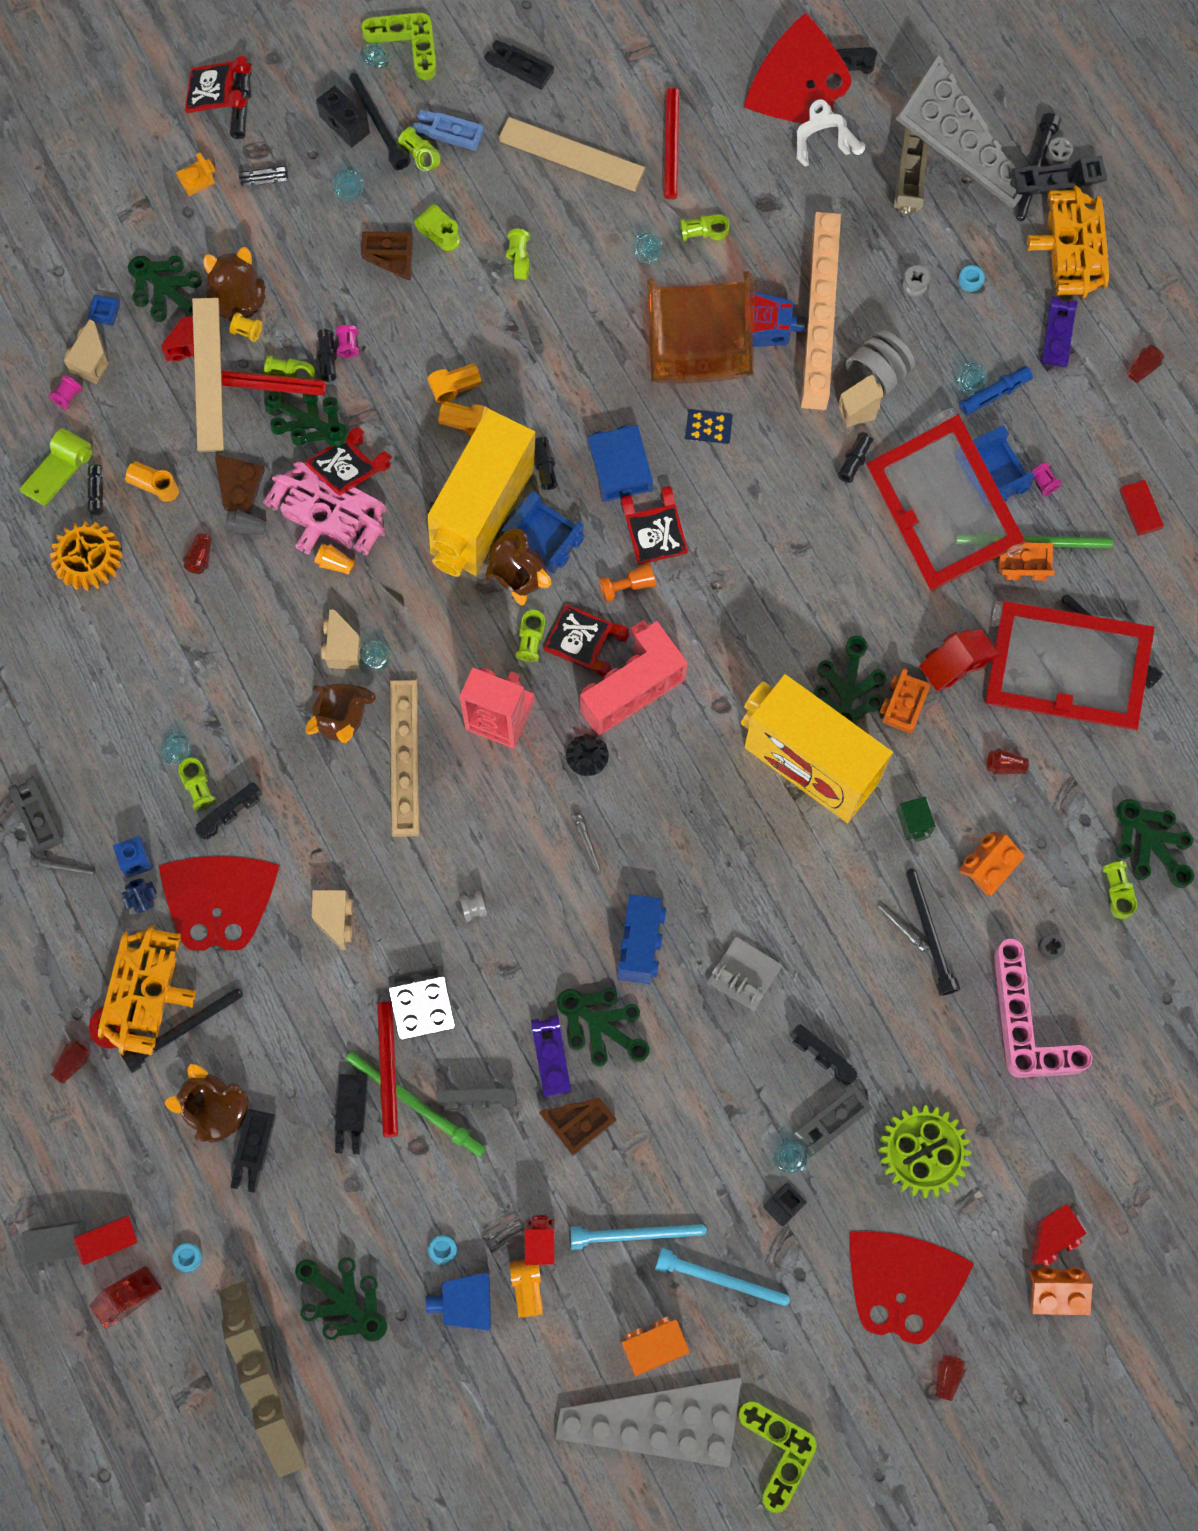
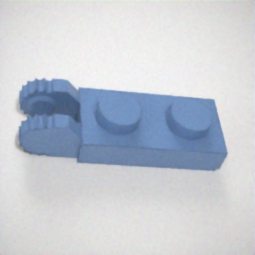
M425 110L418 111L417 119L432 126L420 123L413 124V128L419 136L430 137L431 139L477 151L484 132V126L481 124Z

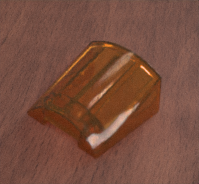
M744 271V281L708 286L659 287L653 279H648L652 382L703 383L732 380L754 375L756 279L750 271Z

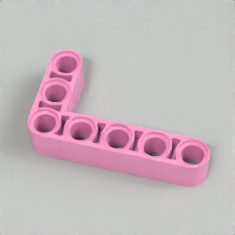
M1015 939L1004 940L994 952L1008 1072L1017 1078L1080 1074L1090 1067L1093 1059L1090 1050L1085 1046L1035 1048L1024 949L1022 944ZM1003 948L1012 949L1015 959L1006 958L1003 955ZM1006 975L1015 976L1018 980V986H1010L1006 982ZM1009 1003H1018L1021 1007V1014L1012 1013ZM1014 1029L1022 1031L1024 1042H1018L1013 1038L1012 1031ZM1073 1053L1082 1057L1083 1065L1081 1067L1073 1064L1071 1060ZM1044 1055L1053 1057L1055 1060L1054 1068H1049L1044 1064ZM1016 1057H1022L1027 1061V1070H1021L1016 1066Z

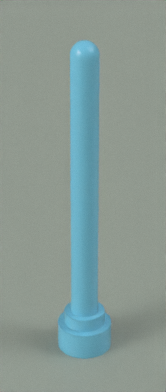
M703 1224L588 1231L587 1229H582V1226L570 1227L571 1250L583 1249V1246H588V1243L703 1236L706 1234L707 1228Z
M665 1248L660 1250L655 1270L664 1273L676 1270L783 1306L788 1305L790 1302L787 1294L677 1259V1255L672 1254L673 1251Z

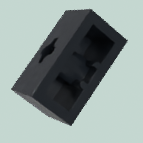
M335 85L316 99L319 117L351 148L370 134L367 116Z

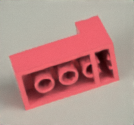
M642 620L631 627V633L635 639V655L620 670L617 668L611 670L604 676L603 681L598 684L591 683L582 690L580 695V712L598 737L686 680L688 662L658 621L649 626Z
M472 667L460 694L465 729L515 749L534 706V693L524 690L520 683V675L510 672L508 678L504 680L495 676L496 674L489 669L480 668L478 670Z

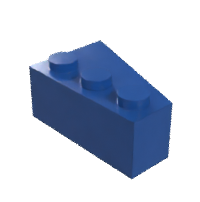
M629 894L618 967V980L650 984L651 977H657L659 961L654 960L655 950H661L663 934L657 933L659 923L664 924L666 907H661V898Z

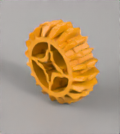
M85 520L82 527L74 523V529L71 531L64 527L66 535H57L56 539L59 543L52 544V549L55 552L50 553V558L54 561L51 563L54 571H57V577L61 580L63 579L65 585L70 586L72 584L74 589L77 590L82 585L87 591H89L91 585L99 589V582L101 581L109 584L107 577H116L114 569L121 568V563L118 560L123 557L122 552L119 551L121 544L119 541H116V535L112 532L109 533L110 531L105 525L100 528V525L94 522L90 527L89 523ZM88 540H94V541L101 542L102 544H99V545H98V543L89 544V543H87L86 541H88ZM84 549H86V551L88 552V557H87V559H88L89 563H87V561L85 560V555H86V554H85ZM71 568H85L87 572H78Z

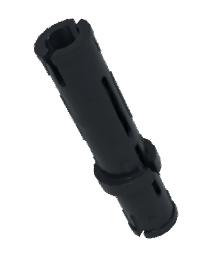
M251 72L248 74L236 73L235 85L232 87V91H241V98H247L244 108H232L229 134L235 139H243L246 135L248 99L251 97Z

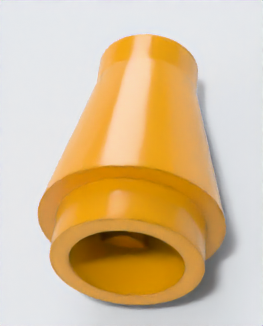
M323 543L314 561L319 564V568L342 572L350 575L355 564V560L350 559L333 545Z

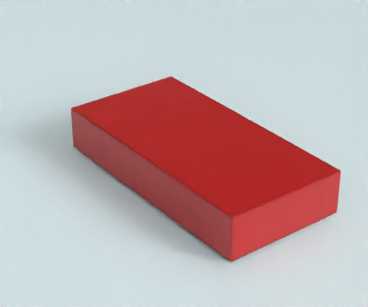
M1146 480L1120 488V494L1138 536L1160 530L1164 527Z
M123 1216L72 1237L81 1265L89 1264L138 1243L129 1216Z

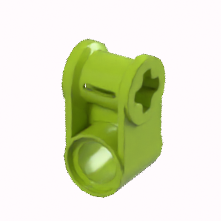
M432 203L414 219V224L419 232L432 240L442 250L450 252L459 247L460 237L458 235L457 223L437 205Z

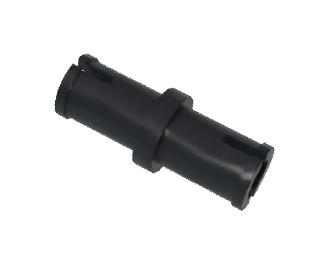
M324 329L325 336H323L322 330L317 332L319 350L316 354L317 360L320 361V379L330 382L329 375H331L332 381L337 378L335 370L337 353L334 350L333 331Z
M866 432L858 433L854 445L845 454L846 460L838 472V478L843 482H853L859 467L865 463V455L874 440L870 434Z
M538 437L535 439V468L539 470L542 489L545 490L547 485V490H552L558 486L554 472L555 460L551 457L548 438L545 437L543 442V437Z

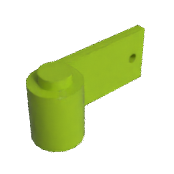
M65 428L59 429L54 434L50 443L51 453L19 489L21 493L44 507L83 463H87L92 456L91 444Z

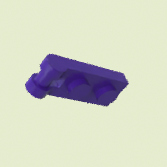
M1052 296L1048 312L1042 364L1067 367L1077 300L1069 299L1068 302L1060 300V297ZM1058 310L1066 311V316L1057 315Z
M558 1015L550 1016V1019L539 1021V1018L531 1020L544 1098L572 1093ZM552 1030L553 1038L542 1040L541 1032Z

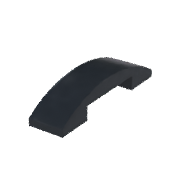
M1102 156L1082 158L1073 163L1037 168L1036 165L1011 170L1016 193L1020 195L1047 194L1049 190H1072L1074 185L1081 188L1107 180Z

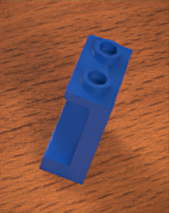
M623 425L617 428V430L608 432L597 431L588 436V449L591 451L599 481L602 502L652 491L653 479L638 425Z
M1003 425L974 439L973 442L1006 502L1010 496L1016 493L1017 495H1022L1031 488L1035 476L1033 472L1027 474L1006 440L1009 433ZM960 446L955 459L984 506L988 508L992 505Z
M534 491L529 494L502 529V534L512 528L523 530L527 535L528 546L540 555L546 569L553 574L558 567L563 568L570 557V551L573 547L578 548L585 537L583 535V524L578 522L575 525L543 504L541 496Z

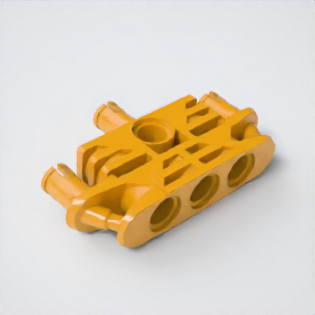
M1075 185L1072 190H1049L1048 201L1050 202H1048V206H1051L1048 214L1049 235H1028L1027 251L1051 250L1053 281H1056L1055 290H1058L1056 295H1080L1083 300L1087 297L1088 293L1096 290L1097 287L1107 288L1109 282L1102 197L1097 195L1096 199L1091 198L1089 195L1081 192L1080 187ZM1085 204L1091 205L1093 208H1087ZM1090 276H1096L1097 279L1090 281Z
M152 924L148 929L138 931L136 934L128 935V931H124L122 934L98 1029V1037L100 1039L104 1036L107 1037L112 1044L119 1048V1053L124 1055L125 1050L148 1054L149 1056L153 1055L156 1038L133 1035L130 1032L138 1033L140 1029L144 1035H148L149 1031H151L152 1036L158 1037L166 1003L190 1008L194 1006L193 1001H195L196 990L170 986L176 964L175 951H178V944L181 941L180 933L155 930V924ZM142 942L139 949L128 947V944ZM151 946L172 949L175 951H170V955L166 954L165 949H160V953H157L156 948ZM148 957L145 971H143L145 958ZM139 983H142V985H141V993H142V996H137V991H138ZM153 987L162 990L157 996L147 994L148 990ZM133 1007H135V1012H134L133 1020H132V1022H130L132 1010H133ZM111 1024L121 1026L120 1035L109 1029Z

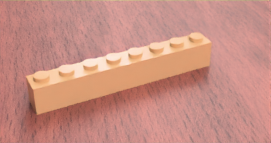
M816 212L813 225L801 408L826 410L830 396L841 214Z

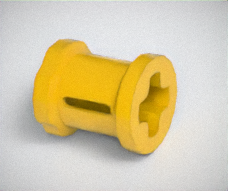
M237 312L232 318L229 332L233 335H243L248 337L250 341L256 342L262 331V321L250 320Z

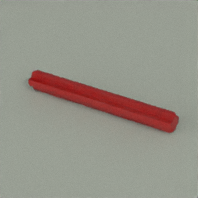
M670 87L666 90L664 197L674 200L678 194L679 89Z
M222 370V386L320 396L324 395L326 391V384L323 380Z
M386 1001L378 1003L383 1136L393 1138L398 1136L392 1002Z

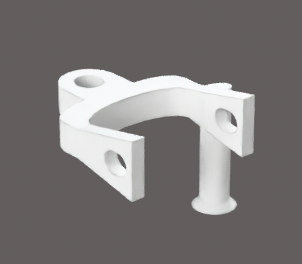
M822 99L815 101L811 105L810 121L803 123L797 129V159L804 166H809L806 145L807 137L825 128L839 127L838 147L845 155L850 154L849 145L855 155L862 154L866 147L865 143L859 141L847 128L846 120L841 115L834 114L828 103Z

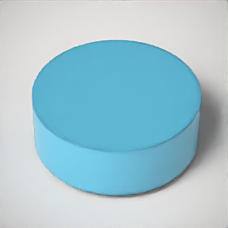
M975 265L965 266L960 271L958 277L960 287L968 292L979 290L984 282V272Z
M440 1235L430 1242L428 1254L436 1264L447 1265L455 1259L457 1246L452 1238Z
M192 1243L180 1244L172 1255L174 1266L186 1273L198 1269L203 1259L200 1248Z

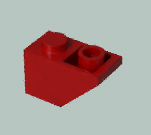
M193 316L181 318L162 343L161 348L166 362H178L187 357L194 356Z
M1068 1204L1061 1206L1038 1221L1031 1262L1034 1266L1042 1263L1046 1267L1059 1259L1056 1253L1066 1248L1069 1252L1083 1243L1080 1238L1087 1233Z
M534 1215L532 1220H526L525 1265H554L555 1219H549L548 1215Z

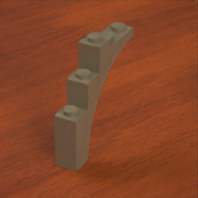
M913 76L910 95L922 77ZM904 126L893 207L898 208L897 212L912 214V212L919 211L923 207L924 179L929 144Z
M247 1281L230 1285L219 1291L223 1320L221 1322L224 1340L237 1365L240 1386L252 1409L255 1430L278 1478H281L307 1467L303 1446L288 1414L260 1332Z

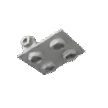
M735 937L719 964L716 965L707 983L750 1010L755 1011L783 965L740 938Z

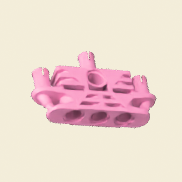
M299 461L294 463L295 469L272 477L275 483L263 500V503L269 508L273 506V510H278L280 506L284 517L306 527L299 541L295 544V547L301 552L305 549L304 553L310 554L320 535L351 549L353 546L352 541L355 542L357 539L356 533L360 534L364 528V531L353 547L359 553L363 550L362 554L367 556L378 536H385V530L382 527V513L386 512V506L374 497L354 487L339 496L312 472L305 463ZM300 474L303 476L301 481L295 479ZM286 496V498H285L286 504H285V503H282V504H281V502L283 501L284 497ZM369 511L374 512L373 518L367 515ZM319 516H327L324 521L318 522L315 520Z

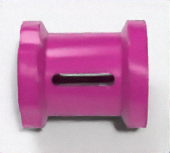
M342 325L336 328V336H338L339 347L336 349L338 356L353 358L359 355V348L356 346V336L359 334L357 327Z
M63 375L61 384L54 392H50L48 396L59 407L67 410L70 407L69 402L76 393L82 391V387L71 377Z
M1047 462L1040 464L1031 471L1035 476L1034 480L1042 490L1041 494L1043 497L1052 494L1063 484L1050 471V465Z

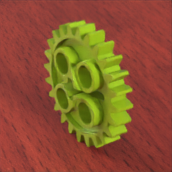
M924 1105L921 1113H919L917 1108L913 1106L910 1116L905 1110H902L900 1112L902 1120L894 1116L891 1121L895 1127L886 1126L884 1128L889 1136L880 1137V1141L885 1143L886 1147L879 1148L878 1152L886 1154V1157L879 1162L889 1166L884 1174L889 1175L893 1173L895 1177L892 1179L891 1184L893 1185L900 1181L902 1183L901 1192L908 1187L911 1188V1197H914L918 1191H921L922 1198L926 1199L929 1191H931L934 1198H937L939 1196V1188L945 1194L949 1193L948 1183L957 1187L959 1183L955 1177L964 1178L966 1176L961 1167L966 1168L970 1166V1163L964 1160V1157L972 1154L971 1151L964 1149V1146L970 1143V1140L961 1139V1135L966 1130H957L955 1128L959 1122L958 1119L951 1123L948 1121L949 1112H946L942 1117L939 1116V1107L934 1108L932 1113H929L927 1105ZM924 1126L934 1127L937 1133L934 1140L925 1137L923 1133ZM900 1139H907L911 1142L912 1151L910 1153L901 1151L899 1148ZM942 1139L947 1140L946 1144L931 1151L928 1157L923 1155L907 1165L903 1164V1160L918 1153L922 1147L928 1148ZM939 1151L948 1152L951 1157L949 1165H943L938 1161ZM914 1164H921L926 1168L925 1178H918L914 1175Z

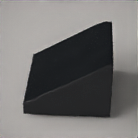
M787 1182L763 1207L783 1227L807 1202Z

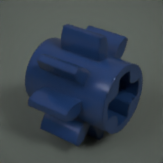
M135 879L125 885L126 891L122 892V900L126 909L133 907L136 913L149 910L154 906L153 900L157 899V892L153 883L146 884L144 879Z

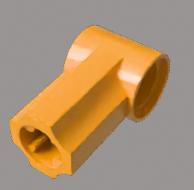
M475 363L449 372L446 369L437 370L427 378L435 400L439 404H443L444 401H452L458 393L482 385L480 373Z
M444 401L439 411L438 423L464 430L466 434L472 436L486 410L489 408L477 404L467 407Z
M137 461L130 463L126 470L125 481L156 495L163 502H171L177 498L179 487L168 471H158ZM169 484L165 489H160L162 485Z
M525 1259L509 1261L512 1287H515L518 1318L543 1315L542 1297L539 1287L541 1283L539 1265H525Z

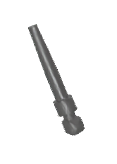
M519 301L518 306L530 334L531 343L535 345L534 350L536 354L542 353L545 347L541 342L539 333L535 331L522 301Z
M580 812L575 813L572 816L574 824L577 825L575 828L578 835L581 836L586 851L598 874L601 872L587 833V826L582 822V814Z
M31 857L29 862L32 867L41 866L42 869L46 870L56 869L94 875L95 870L53 862L52 859L44 858L41 860L39 857Z
M880 904L878 906L908 937V940L913 945L916 944L920 952L925 953L929 950L928 943L922 941L916 932L910 930L884 905Z

